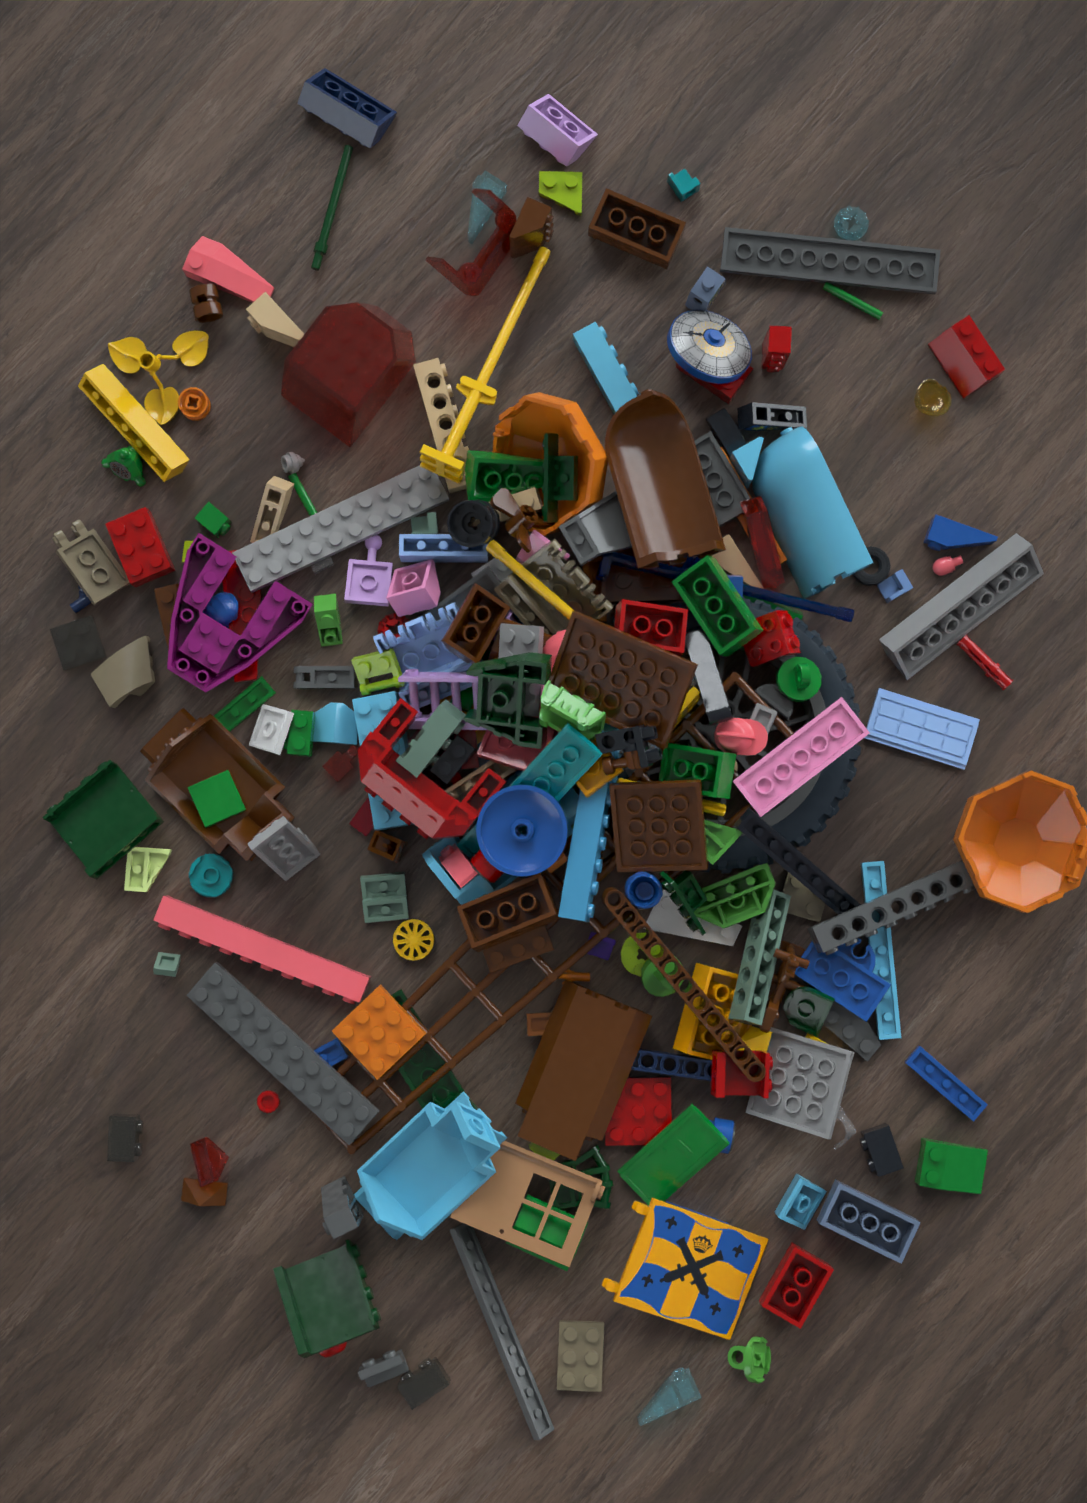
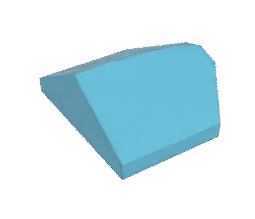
M331 702L315 712L313 742L357 745L358 731L355 714L347 705Z

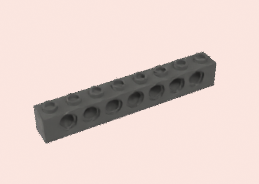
M963 860L814 925L807 930L817 952H825L826 955L838 951L837 946L844 943L846 946H850L858 942L857 938L864 934L866 938L878 933L877 929L885 926L886 929L898 924L897 920L902 917L905 920L918 915L916 911L922 908L928 911L937 907L936 902L943 900L945 903L957 898L955 894L963 891L965 894L976 888ZM952 876L957 878L958 883L956 887L951 885L950 879ZM933 884L938 888L936 896L931 893V886ZM913 893L917 894L919 898L916 905L911 901ZM893 902L899 905L898 913L892 911L891 905ZM874 910L880 915L878 922L872 919V912ZM854 919L860 923L858 931L852 928V921ZM834 928L840 931V938L838 940L832 936Z

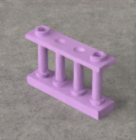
M408 669L398 677V682H408L410 706L420 714L409 729H422V726L440 705L438 682H451L452 704L460 711H462L460 682H472L474 709H477L478 676L466 675V672H419L418 669ZM417 682L430 683L432 707L430 715L420 712ZM463 720L465 726L462 730H487L481 726L478 728Z

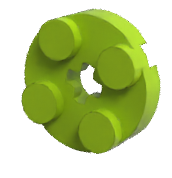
M645 932L636 933V936L639 939L645 937L646 935ZM629 936L622 945L621 961L627 971L641 977V969L648 958L646 960L642 958L637 959L638 949L640 948ZM655 945L651 948L652 956L660 953V945Z

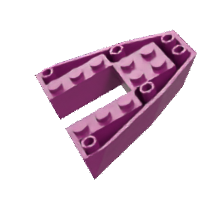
M198 533L186 553L172 613L167 669L202 691L208 692L249 667L301 624L313 604L277 581H274L241 635L236 634L202 612L237 556Z

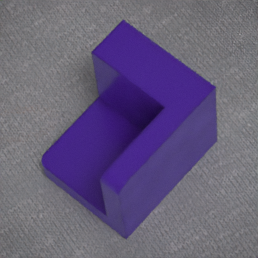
M591 931L588 940L596 933ZM605 937L587 954L609 960L616 940Z

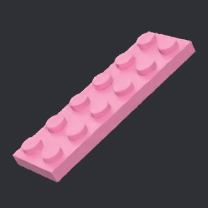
M841 697L734 779L733 782L759 816L762 817L870 734V732Z

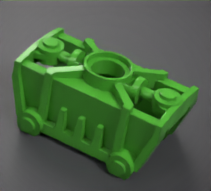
M548 680L540 699L539 724L544 727L550 726L560 732L569 723L588 740L593 741L596 738L595 734L601 733L604 729L606 712L599 711L594 708V704L586 703L581 697L571 695L564 687L558 688Z

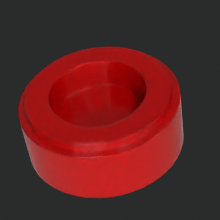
M266 1090L257 1098V1106L264 1113L274 1112L279 1107L280 1098L275 1091Z

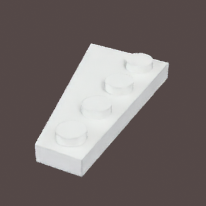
M664 889L659 903L653 906L646 921L653 931L729 946L734 945L742 928L741 925L735 924L724 929L697 917L706 933L702 936L697 930L692 932L685 923L687 919H684L678 912L679 906H676L670 899L671 893Z

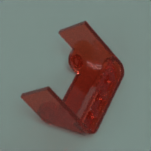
M474 188L472 193L496 214L495 224L497 226L474 262L463 263L458 271H456L442 258H426V261L468 296H477L482 292L509 252V237L517 221L514 211L491 190Z

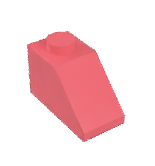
M456 843L452 846L448 845L441 851V856L438 857L441 864L461 888L478 874L471 866L470 859L457 847Z

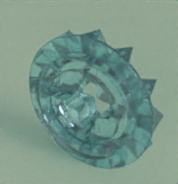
M849 205L846 208H841L835 217L834 228L837 234L845 240H858L868 230L869 220L866 212H863L859 206L851 207ZM853 216H856L855 223L858 225H853L850 228V230H848L849 222H847L846 219L850 220L851 218H853Z

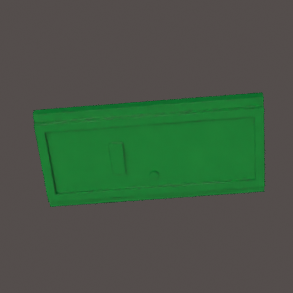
M691 1104L619 1168L617 1172L649 1206L652 1198L661 1201L668 1199L727 1147L730 1142L696 1106Z

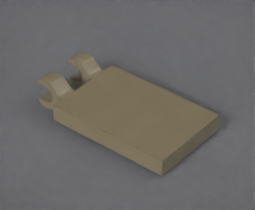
M78 519L72 523L73 526L71 527V530L78 538L69 542L63 531L59 530L53 534L54 537L52 539L60 547L56 551L57 555L95 606L130 585L126 573L94 528L87 531L82 521Z

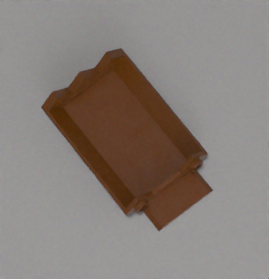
M565 979L515 1104L523 1108L522 1112L526 1114L518 1137L576 1161L584 1140L592 1142L594 1138L602 1141L652 1015Z

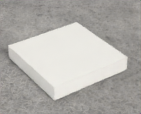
M263 704L249 746L280 755L294 713Z

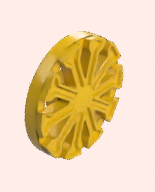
M418 919L406 920L396 928L393 935V945L396 952L404 959L411 961L420 960L426 957L433 949L434 933L424 921ZM409 923L414 924L413 931H411ZM418 925H423V928L417 932ZM405 927L408 934L402 932L401 928ZM426 930L429 931L430 934L428 936H422ZM397 935H400L405 939L397 940ZM430 940L431 942L430 945H427L423 941ZM406 943L402 949L398 948L399 944ZM420 946L425 948L427 951L425 953H422ZM410 948L409 955L406 956L404 952ZM414 949H416L418 957L413 956Z

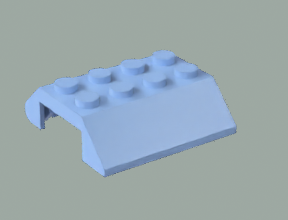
M455 602L446 606L447 612L443 607L438 609V614L441 618L438 621L435 620L431 613L425 614L426 620L421 616L406 622V628L403 624L397 626L400 637L396 638L391 630L385 631L386 637L383 633L373 636L380 654L383 653V650L394 649L402 674L408 669H418L419 672H466L472 665L451 653L441 641L459 611ZM405 682L404 687H400L398 694L400 698L410 705L409 684ZM417 682L419 708L431 704L430 683ZM438 682L440 699L452 695L451 682ZM460 682V691L472 687V682Z

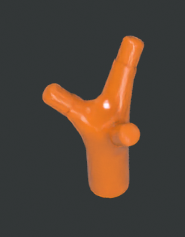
M570 969L565 972L566 974H562L559 977L571 982H590V973L574 972Z

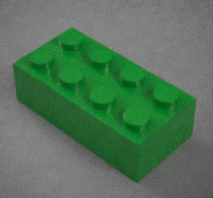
M709 555L705 556L672 581L719 655L730 656L764 631L716 558Z

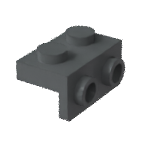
M402 1349L398 1351L390 1350L382 1354L383 1357L376 1360L371 1358L362 1362L358 1370L360 1380L365 1379L367 1387H372L408 1372L409 1367Z

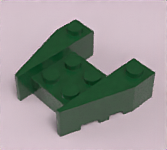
M528 652L473 663L466 671V675L478 676L477 709H470L464 717V721L478 728L481 726L492 731L498 737H505L518 746L541 749L547 740V727L539 724V717L524 716L526 683L541 685L547 683L551 677L552 655Z

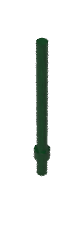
M349 145L344 147L320 237L314 246L313 251L315 255L311 265L313 270L319 271L323 255H326L328 249L329 233L353 151V147Z

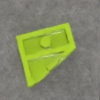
M539 171V196L547 200H553L555 204L566 207L577 215H582V172Z

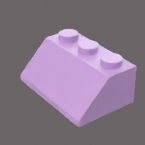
M549 94L530 104L517 125L526 136L533 138L542 149L550 152L559 163L565 166L575 162L598 135Z

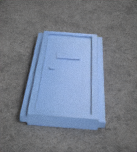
M878 688L866 726L870 734L864 737V739L965 770L980 719Z

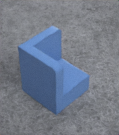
M903 569L879 583L877 588L886 603H889L910 591L913 586Z

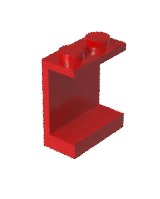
M712 1050L711 1095L716 1098H725V1095L769 1098V1092L772 1091L769 1070H772L773 1059L770 1053L762 1050H751L766 1069L765 1077L758 1082H753L740 1071L724 1050ZM736 1050L735 1057H741L744 1054V1050ZM758 1065L751 1066L749 1074L756 1073Z

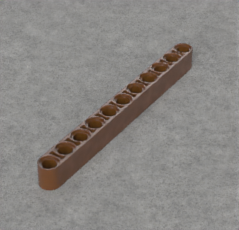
M613 887L605 889L601 896L603 904L740 1071L753 1082L762 1080L766 1074L764 1065L634 906L618 889ZM612 893L618 894V901L615 904L608 903V897ZM628 910L632 911V918L629 921H623V913ZM646 928L647 933L645 937L637 938L636 933L638 929ZM655 945H660V953L652 956L651 948ZM673 962L675 965L674 970L666 973V964ZM687 979L689 982L688 987L680 990L679 983ZM696 997H702V1004L694 1007L693 1000ZM716 1014L715 1022L708 1024V1016ZM730 1031V1037L722 1041V1033ZM744 1048V1054L736 1058V1050ZM758 1065L757 1072L749 1074L750 1067Z

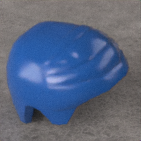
M220 592L212 596L203 613L229 628V623L238 617V601L233 594Z
M636 872L627 879L624 887L625 897L638 909H648L657 905L663 895L660 881L647 872Z

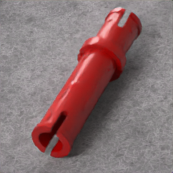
M967 634L956 644L1002 690H1005L1014 681L1000 668L1001 665L998 662H993Z

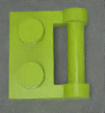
M393 648L383 650L381 654L377 651L354 657L351 660L360 684V692L363 696L370 695L373 691L390 687L400 688L405 685V682H398V677L402 675V671ZM392 672L393 678L369 683L368 678Z

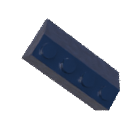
M326 68L304 82L297 103L304 107L307 112L317 115L325 123L335 126L343 134L353 137L361 145L369 148L381 140L397 114L390 107Z

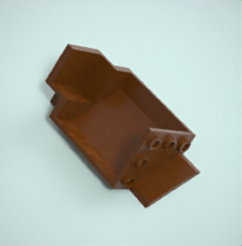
M182 708L140 751L152 763L148 769L150 773L145 781L219 854L231 845L246 861L250 860L252 862L257 855L250 849L248 843L253 840L254 836L265 831L275 820L283 816L289 822L295 818L277 800L285 786L212 714H209L204 719L199 717L196 720L185 708ZM229 770L246 811L205 828L187 787Z

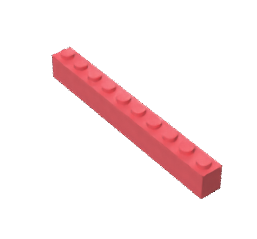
M168 895L163 896L153 920L158 922V927L170 931L173 928L178 930V935L191 939L193 936L200 939V944L211 947L213 944L220 947L219 951L225 954L232 955V953L241 955L240 959L251 964L253 960L261 963L260 967L271 972H273V969L282 972L281 976L291 980L294 977L302 980L301 984L310 988H314L315 985L323 988V993L334 996L335 993L343 996V1001L355 1005V1002L360 1003L371 978V976Z

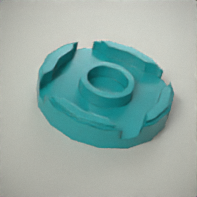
M205 854L198 857L192 863L189 870L191 886L199 895L205 897H218L224 894L231 887L233 881V869L230 862L217 854Z

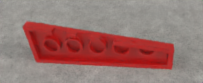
M235 560L223 578L222 583L223 591L233 594L238 601V617L229 623L228 629L241 635L261 603L262 589L251 593ZM258 659L249 667L235 674L234 682L257 680Z

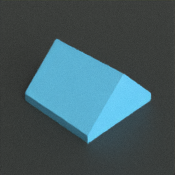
M758 437L733 451L729 460L746 488L749 487L753 480L763 437Z
M796 1173L776 1208L775 1214L780 1219L805 1230L827 1191Z

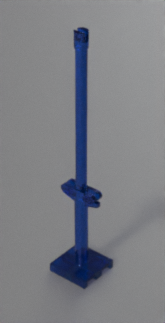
M611 552L602 554L596 580L605 582L609 575L611 564L676 579L701 559H698V557L694 559L693 557H688L682 568L658 563L659 567L642 569L638 568L635 556ZM743 584V595L835 617L847 622H852L854 617L853 609L841 606L836 607Z

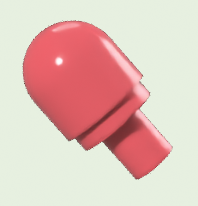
M961 555L955 558L945 556L937 559L932 565L933 572L938 576L952 573L955 570V566L963 564V559Z

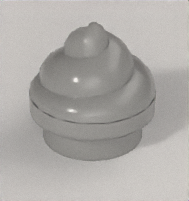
M287 452L286 455L281 457V464L285 473L294 474L298 472L300 467L303 466V462H305L304 458L294 452Z

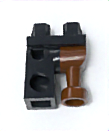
M644 725L595 734L598 749L602 754L622 749L624 753L623 757L613 759L611 756L602 758V767L605 775L614 774L618 768L639 769L653 765L654 762L663 759L660 747L649 749L647 741L658 738L656 726L644 727Z

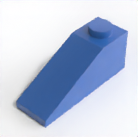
M936 514L931 519L923 543L928 544L930 549L940 551L941 549L991 545L997 541L998 537Z

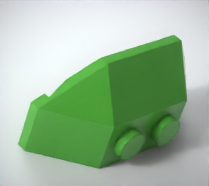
M769 864L758 865L702 888L708 900L694 911L696 917L725 929L765 913L776 884Z

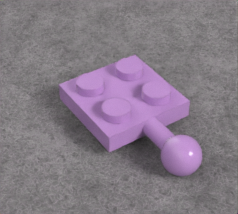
M375 535L365 540V546L368 549L367 561L349 559L345 603L389 606L386 597L392 579L393 563L376 561V553L382 546V539L379 535Z

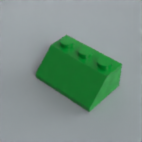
M527 1194L525 1199L547 1208L548 1203ZM523 1203L512 1229L535 1238L545 1212ZM554 1206L551 1208V1210L574 1219L575 1217ZM549 1214L539 1240L562 1249L572 1223ZM506 1241L507 1244L516 1247L526 1253H529L541 1260H544L554 1266H557L565 1271H567L569 1268L565 1265L557 1263L553 1260L545 1258L541 1255H538L536 1253H533L529 1250H526L524 1248H521L517 1245H514Z

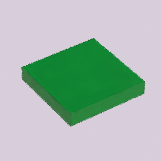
M229 770L187 787L205 828L246 811Z

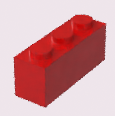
M769 326L762 344V369H767L768 372L783 370L791 353L792 327Z

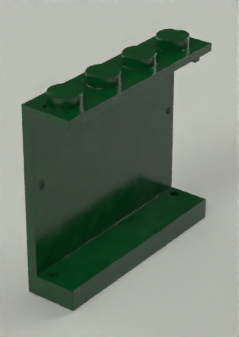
M111 760L101 763L94 774L85 777L80 782L81 785L75 790L67 792L63 800L51 806L47 810V814L42 817L53 825L86 867L84 871L88 876L96 880L164 823L118 764Z
M349 1239L345 1240V1246L285 1269L283 1266H279L273 1269L298 1355L303 1358L380 1328L378 1321L381 1320L377 1307L374 1308L371 1301L374 1299L371 1287H367L365 1282L367 1272L364 1265H360L358 1257L361 1256L357 1244H353Z

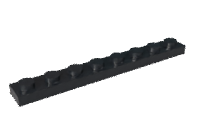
M748 808L734 823L736 828L838 915L861 905L752 809Z

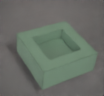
M158 952L153 968L154 974L176 977L181 961L180 955Z

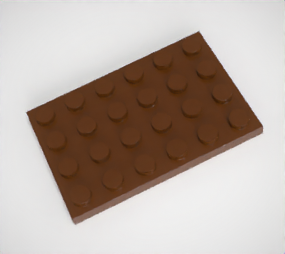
M573 611L549 681L558 688L564 687L571 695L581 697L586 703L594 704V708L599 711L606 712L605 723L615 728L624 729L644 725V727L656 726L658 738L647 741L657 747L666 749L698 664L578 611Z

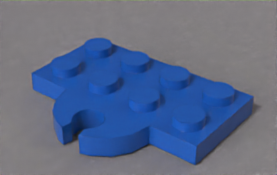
M857 938L858 942L850 946H846L844 943L837 946L838 951L826 955L825 952L818 953L812 941L801 957L810 961L807 969L798 966L795 970V975L820 992L835 998V1002L867 1022L891 986V984L873 973L875 954L872 947L868 944L864 956H855L853 948L862 941V939Z

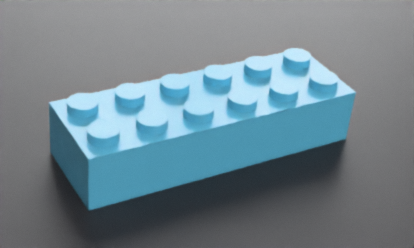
M393 691L352 699L360 746L370 731L373 733L400 699L398 692ZM407 732L393 747V750L399 755H402L409 747ZM368 793L374 830L380 831L408 825L399 818L400 812L395 808L391 812L381 804L384 801L381 797L376 795L374 798Z

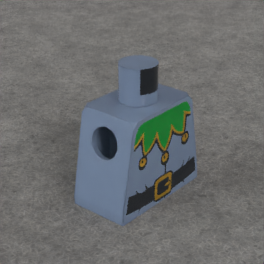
M707 267L691 289L685 306L691 310L707 311L725 286L726 279ZM695 298L699 299L702 302V304L697 302Z

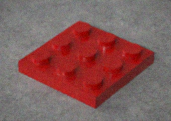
M671 1077L627 1078L605 1132V1146L646 1145L672 1122Z

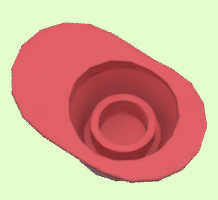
M733 718L718 724L715 729L714 739L717 747L722 752L750 756L760 753L766 747L768 733L765 727L758 721Z

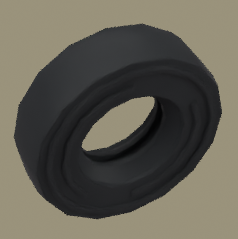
M869 546L866 548L871 558L878 562V571L875 574H867L862 569L852 575L861 584L873 586L886 579L891 565L889 557L883 550Z

